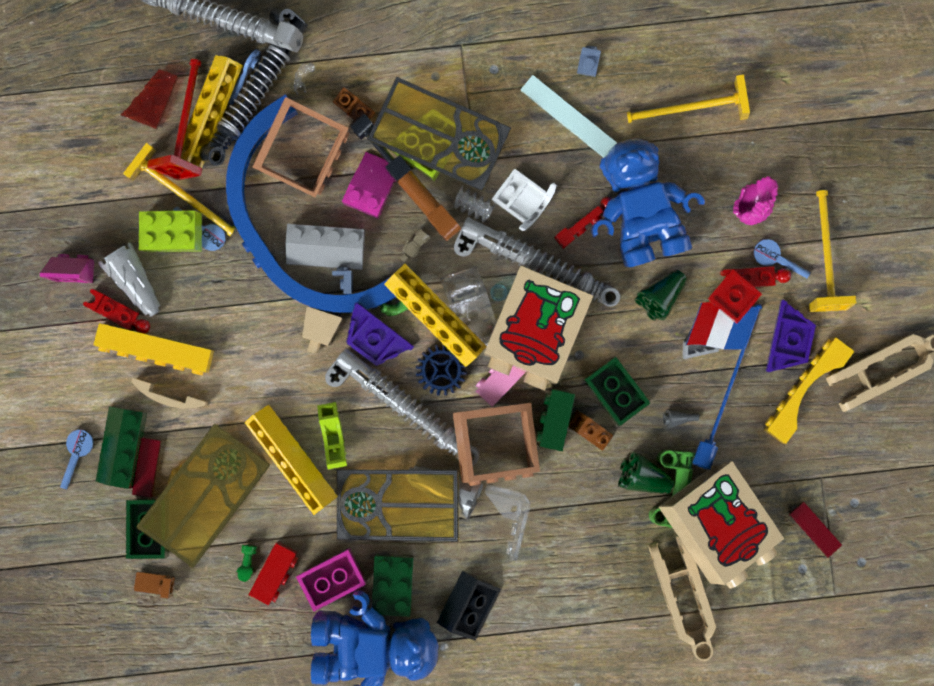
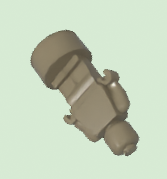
M421 228L416 231V236L411 242L406 241L403 247L405 253L401 256L403 262H407L409 256L415 258L422 251L419 248L431 238Z

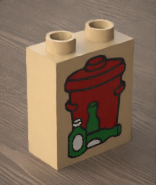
M520 266L484 352V355L491 357L487 367L508 376L512 367L527 372L523 382L544 391L548 382L557 384L593 295Z
M733 461L717 462L711 467V470L705 471L659 506L711 584L727 585L728 588L738 586L748 578L745 569L754 562L757 565H763L772 560L777 555L774 546L784 539Z

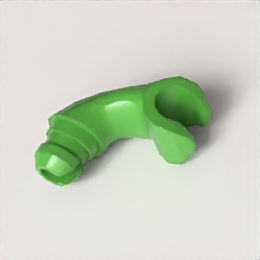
M401 301L395 305L384 303L380 307L381 312L387 316L398 315L408 309Z

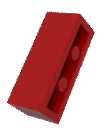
M276 542L248 595L268 606L272 602L275 603L281 593L278 591L280 585H285L290 576L287 574L289 568H294L299 559L296 557L298 552L280 542Z

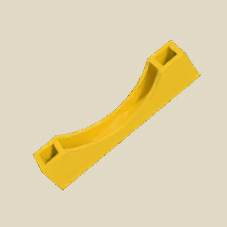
M831 338V340L827 339L821 347L823 349L822 352L813 357L810 362L812 365L808 371L805 369L801 373L797 386L793 385L787 393L789 395L788 398L778 404L776 407L778 411L774 417L771 415L765 422L766 427L764 430L782 444H786L797 430L798 409L802 397L810 385L823 374L843 367L854 353V350L839 339Z

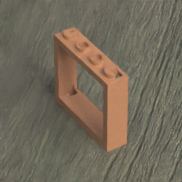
M285 97L252 167L316 198L317 194L321 195L325 185L322 183L325 177L329 178L333 171L331 164L333 160H338L342 151L339 149L342 142L346 143L350 134L347 132L349 128ZM290 106L340 130L312 189L262 165Z
M531 403L453 413L462 483H469L470 486L481 485L480 481L487 480V483L499 482L498 478L504 477L505 481L516 479V475H522V478L533 477V473L540 472ZM521 412L528 467L474 475L467 419Z

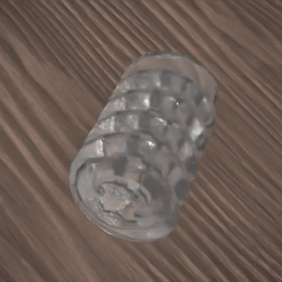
M462 185L455 198L454 208L457 209L461 205V212H465L468 209L469 216L475 212V219L482 216L481 222L484 223L489 219L497 202L491 206V199L483 202V195L477 199V192L470 195L469 188L463 192Z

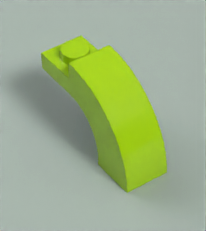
M333 402L317 405L327 468L333 469L347 466L345 441L337 404Z

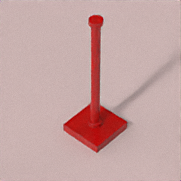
M197 59L190 60L191 69L174 154L148 160L147 168L177 181L201 176L203 169L181 159L198 68L201 67L202 63Z

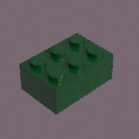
M617 357L612 358L583 380L617 426L623 425L651 404Z
M551 389L550 393H546L544 404H547L545 412L542 411L540 423H543L541 431L538 430L536 435V442H539L538 446L563 452L575 394Z
M157 499L126 500V559H165L169 557V550L136 527ZM162 499L142 525L164 542L169 538V499Z
M375 555L372 608L379 614L385 616H411L414 556Z

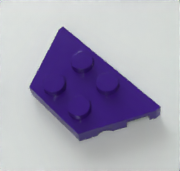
M780 300L765 372L808 363L816 325L809 319H806L798 310L791 307L785 300Z
M355 302L346 343L376 366L384 363L387 359H393L398 354L414 348L409 341L358 302Z

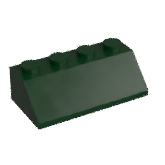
M109 406L95 482L125 489L133 488L147 412Z

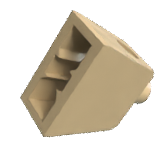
M307 307L302 334L303 338L310 340L307 351L318 355L321 344L330 346L343 322V318Z

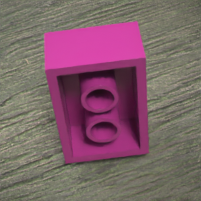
M350 548L296 576L313 611L330 604L367 583Z

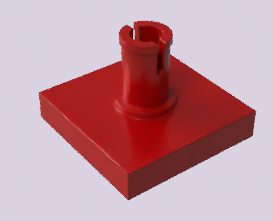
M732 269L707 300L737 324L760 298L762 293Z

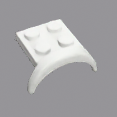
M514 169L494 195L492 201L520 220L523 224L520 225L519 229L525 231L534 224L547 207L556 191L557 185L552 183L546 192Z

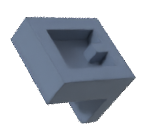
M594 46L582 47L577 74L596 77L601 51L597 50Z
M338 267L337 271H332L333 276H344V279L340 280L341 291H344L345 295L353 294V272L348 271V267Z

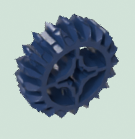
M437 344L435 345L436 351L434 352L431 347L428 348L429 355L426 352H422V355L426 357L424 360L418 358L422 366L416 365V369H421V372L416 373V376L423 377V379L418 381L419 384L424 381L427 383L423 386L424 390L428 386L431 387L430 394L436 389L437 396H440V390H444V395L447 396V389L455 393L454 385L459 389L461 388L457 382L459 380L465 382V379L461 378V374L467 375V372L462 371V368L466 367L460 364V361L450 350L446 351L444 344L443 350H439V345ZM438 354L450 356L444 363H438L432 358ZM454 361L458 367L456 378L448 371L449 366ZM428 362L435 369L434 374L429 380L425 371ZM434 363H436L438 366L441 365V367L442 365L445 366L447 363H449L445 368L446 374L449 377H447L446 375H442V373L441 375H437L435 377V375L438 372V369L434 365ZM440 377H444L450 382L446 386H437L433 383Z

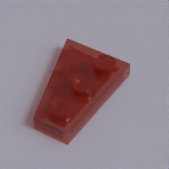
M159 69L144 86L145 88L132 100L131 105L121 113V116L157 130L178 76Z

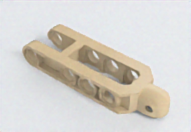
M914 334L907 335L825 377L829 386H832V384L858 374L865 389L839 402L842 411L845 412L931 369L934 361V334L926 338ZM907 346L915 348L919 356L917 363L874 385L871 384L865 372L868 366L885 360V357L901 352Z
M676 536L685 567L668 572L665 561L661 556L658 542L648 545L677 637L691 645L693 654L698 660H709L713 655L710 638L716 629V624L695 560L680 538ZM688 575L703 622L701 629L688 632L684 628L683 617L676 603L677 598L670 584L672 579Z

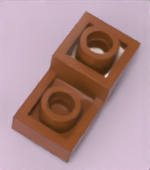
M344 87L332 101L333 104L354 121L363 113L370 120L375 115V111Z

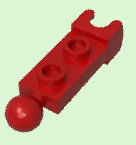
M608 196L602 198L600 205L569 230L564 228L554 237L563 249L575 240V235L579 237L587 231L585 228L590 223L593 225L596 221L602 219L600 215L604 212L607 203L612 198Z
M774 267L733 269L753 287L776 286L775 280L787 283L791 279V272L786 268L779 269L777 272L774 271ZM732 269L721 270L720 275L727 276Z
M93 288L90 290V293L95 296V301L93 303L83 302V306L130 331L133 326H135L138 333L146 334L150 330L149 321L137 319L140 315L139 313Z

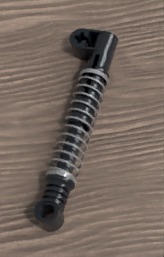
M275 7L270 11L269 19L274 25L278 26L280 21L297 27L302 34L308 28L307 23L291 9ZM270 44L268 50H266L267 55L262 56V62H258L260 66L258 69L254 68L256 72L254 75L250 74L252 77L250 81H246L247 88L242 87L246 91L245 94L238 93L242 98L240 101L234 99L237 106L230 105L233 109L232 113L226 111L229 118L227 120L222 118L223 121H219L217 134H214V137L211 138L208 144L201 147L199 156L202 161L214 166H219L224 162L225 150H228L227 146H230V142L237 140L241 135L238 129H245L243 123H249L247 117H253L251 111H257L254 104H261L260 99L265 98L264 93L269 92L268 87L273 86L272 81L277 80L276 75L281 74L280 69L285 68V62H289L291 50Z

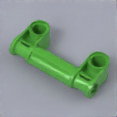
M662 450L657 454L656 458L660 466L676 469L673 495L691 483L693 473L692 461L695 453ZM668 453L671 456V460L668 464H665L663 457ZM654 507L649 511V519L652 523L672 528L664 514L660 521H656L655 514L661 511L659 507Z

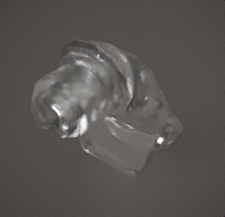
M302 63L296 71L293 87L296 95H298L297 89L300 87L304 88L305 93L307 92L305 84L302 83V78L309 74V72L315 71L314 63Z

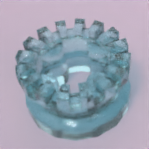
M502 284L494 285L490 291L491 298L498 302L503 301L507 296L506 287ZM497 288V289L499 290L500 288H502V289H503L502 294H503L504 296H503V297L498 296V297L496 298V297L494 296V295H495L494 289Z

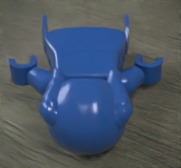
M631 138L618 142L601 159L600 169L611 184L613 191L618 192L620 188H627L628 191L621 192L617 197L612 198L607 203L602 215L604 219L596 221L591 228V234L593 237H596L598 235V227L603 224L608 228L607 234L613 236L614 227L612 222L615 223L621 215L620 252L624 267H634L656 260L650 242L660 240L663 256H671L693 249L685 226L681 224L682 222L671 207L670 201L677 204L681 202V206L686 213H689L691 210L688 206V201L691 198H695L700 205L705 204L704 198L698 193L686 195V191L673 182H655L659 172L658 148L653 143L640 138Z
M363 591L353 593L354 599L362 602V607L353 606L349 613L356 616L362 614L361 618L364 622L346 614L342 615L337 611L318 610L313 617L311 626L312 646L334 644V654L315 652L311 663L312 684L326 685L329 682L349 681L359 677L365 679L361 682V685L353 686H382L390 666L397 676L406 677L410 681H416L427 677L437 664L439 644L436 636L430 630L427 620L414 618L405 622H395L393 624L395 631L390 639V627L386 625L381 614L372 607H368L369 597Z

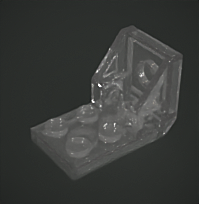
M474 266L440 278L451 310L487 346L497 322L477 267Z
M486 483L485 493L503 518L517 521L512 523L510 533L513 535L512 542L508 541L506 548L509 560L517 561L531 503L524 492ZM513 506H517L516 512L511 511Z

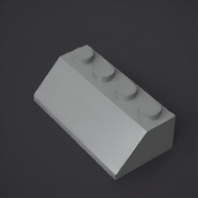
M287 224L286 264L330 268L348 267V269L363 270L365 230Z

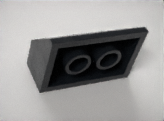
M462 571L436 623L451 633L476 641L501 589L473 574Z

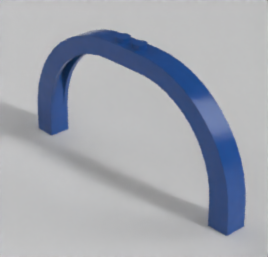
M285 94L259 112L249 122L236 141L228 163L226 175L227 203L235 227L244 240L242 245L247 253L251 251L255 257L252 261L258 269L261 267L279 289L306 306L325 312L353 313L355 302H358L367 310L375 309L384 303L387 304L397 298L384 285L388 279L371 289L349 295L323 294L297 283L278 264L250 219L245 201L247 169L257 147L267 137L284 98L287 97ZM289 107L282 124L298 114L295 108Z

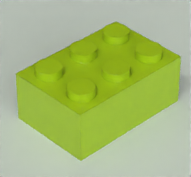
M197 211L139 212V250L144 252H202V213Z

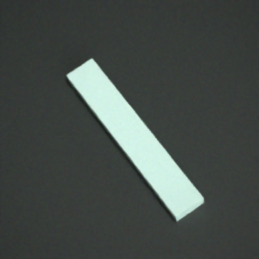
M534 75L521 88V92L602 157H605L609 150L617 144V142Z

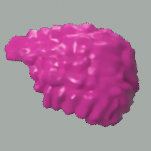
M767 176L757 180L756 184H747L742 188L739 199L733 205V213L741 222L746 225H754L768 218L773 212L772 208L778 195V183L776 180Z

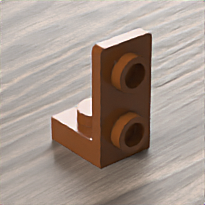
M578 410L569 421L568 428L584 437L602 451L613 437L610 432Z
M137 572L134 591L161 595L160 598H170L173 596L175 577Z

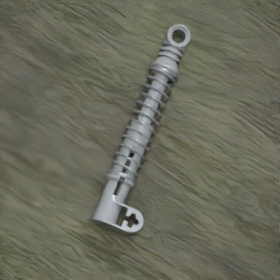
M141 0L154 7L160 6L169 9L171 13L178 16L183 12L184 18H187L190 14V19L194 20L197 16V22H201L203 19L204 25H206L210 21L211 27L217 24L218 29L230 30L231 34L236 32L238 36L243 34L245 38L251 37L252 41L256 39L258 43L264 44L267 42L298 52L303 42V34L297 27L289 23L280 21L277 26L268 19H259L256 15L252 17L250 13L238 12L237 9L232 10L229 6L224 7L223 4L211 3L210 0H203V3H199V0Z
M467 217L455 241L454 250L459 256L470 255L476 244L479 243L489 248L493 254L496 255L498 253V256H505V260L510 258L512 263L514 261L518 262L519 266L522 264L525 268H530L536 272L540 269L539 273L542 274L545 271L547 272V277L552 274L554 280L560 278L559 282L562 281L563 283L566 281V285L568 283L569 286L571 284L574 285V288L593 295L594 300L597 298L598 302L606 306H615L620 300L618 290L607 284L603 286V282L599 284V280L595 282L592 274L586 272L579 276L581 269H578L576 274L573 273L574 265L567 270V262L562 267L559 266L560 259L556 263H552L554 256L546 260L547 252L543 254L540 252V249L535 250L533 249L534 246H527V242L523 244L520 242V239L514 240L513 236H506V232L496 231ZM485 234L499 240L498 243L484 238ZM461 235L475 241L474 244L467 243L468 251L464 250L461 252L459 244L465 242L460 239ZM609 291L614 292L616 296L612 302L605 300V294Z
M344 349L325 375L328 385L338 387L345 383L349 376L353 377L361 384L365 391L369 390L368 393L372 392L375 395L374 398H380V402L384 401L386 407L390 406L393 408L392 412H398V416L406 414L404 421L410 417L412 419L410 426L416 422L418 423L416 430L423 427L422 435L428 431L430 433L428 439H431L433 436L436 437L434 444L438 442L437 446L440 449H449L448 452H453V456L456 454V458L459 460L455 429L452 427L444 429L446 422L440 426L438 424L440 417L433 421L434 413L429 416L426 415L428 408L423 412L420 411L422 404L415 407L416 399L412 400L410 394H404L405 391H400L398 385L394 386L392 384L393 381L386 380L387 376L382 377L379 370L376 368L372 369L348 349ZM337 365L342 370H344L347 373V375L341 373L338 376L340 380L334 381V375L332 374H336L340 371L335 367ZM470 445V450L475 456L472 460V465L474 466L479 459V451L476 447Z

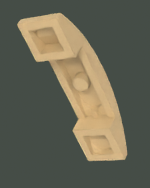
M132 378L131 381L144 395L163 405L195 409L208 406L209 404L207 401L192 396H187L186 402H182L152 392L155 384L137 378Z

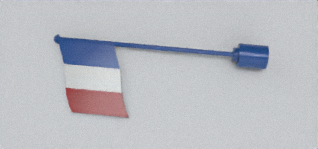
M711 302L700 304L686 345H704L718 349L741 350L710 438L709 440L705 439L704 442L700 441L692 464L711 470L718 451V447L715 446L716 443L713 442L757 316L760 309H762L761 304L751 307L737 324Z

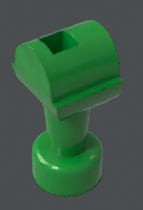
M243 544L241 547L244 557L242 565L236 572H238V579L242 582L250 580L255 573V569L252 566V554H256L257 546Z

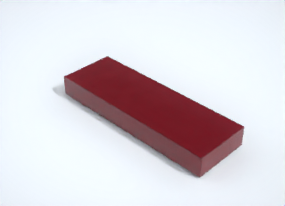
M141 438L132 495L152 498L161 440Z
M801 502L789 513V516L827 558L842 546L805 502Z

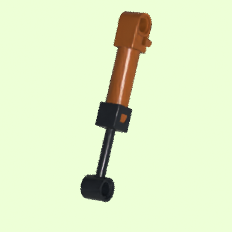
M363 113L349 126L358 138L362 140L365 137L368 139L374 124ZM370 141L389 163L385 166L387 172L420 208L439 234L448 241L461 230L459 224L443 205L439 204L400 155L394 159L385 147Z

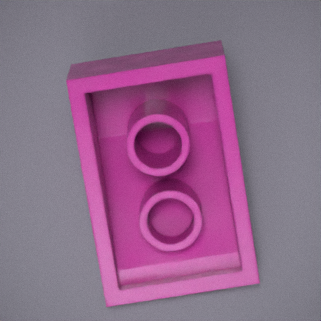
M365 152L344 195L343 204L379 219L395 182L385 168L389 163L380 157Z
M58 254V257H51L41 270L40 277L55 282L93 283L94 260L88 259V255H77V258H69L68 254Z

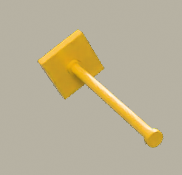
M744 74L736 76L734 82L736 93H733L731 96L634 113L628 111V123H632V120L730 103L738 104L740 120L748 119L750 108Z
M146 143L123 174L134 181L139 173L145 170L225 230L228 236H231L237 229L235 226L229 225L163 174L147 168L148 160L152 158L156 150Z
M827 190L817 191L816 196L819 197L828 296L816 298L809 304V312L846 311L856 304V296L838 297L835 295L826 199L828 195Z

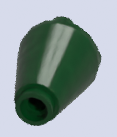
M680 270L672 271L641 289L634 300L636 304L647 311V316L651 320H665L682 292L687 278Z
M633 451L628 460L624 459L621 463L620 470L622 474L618 481L619 487L626 490L669 494L671 492L674 480L643 455Z

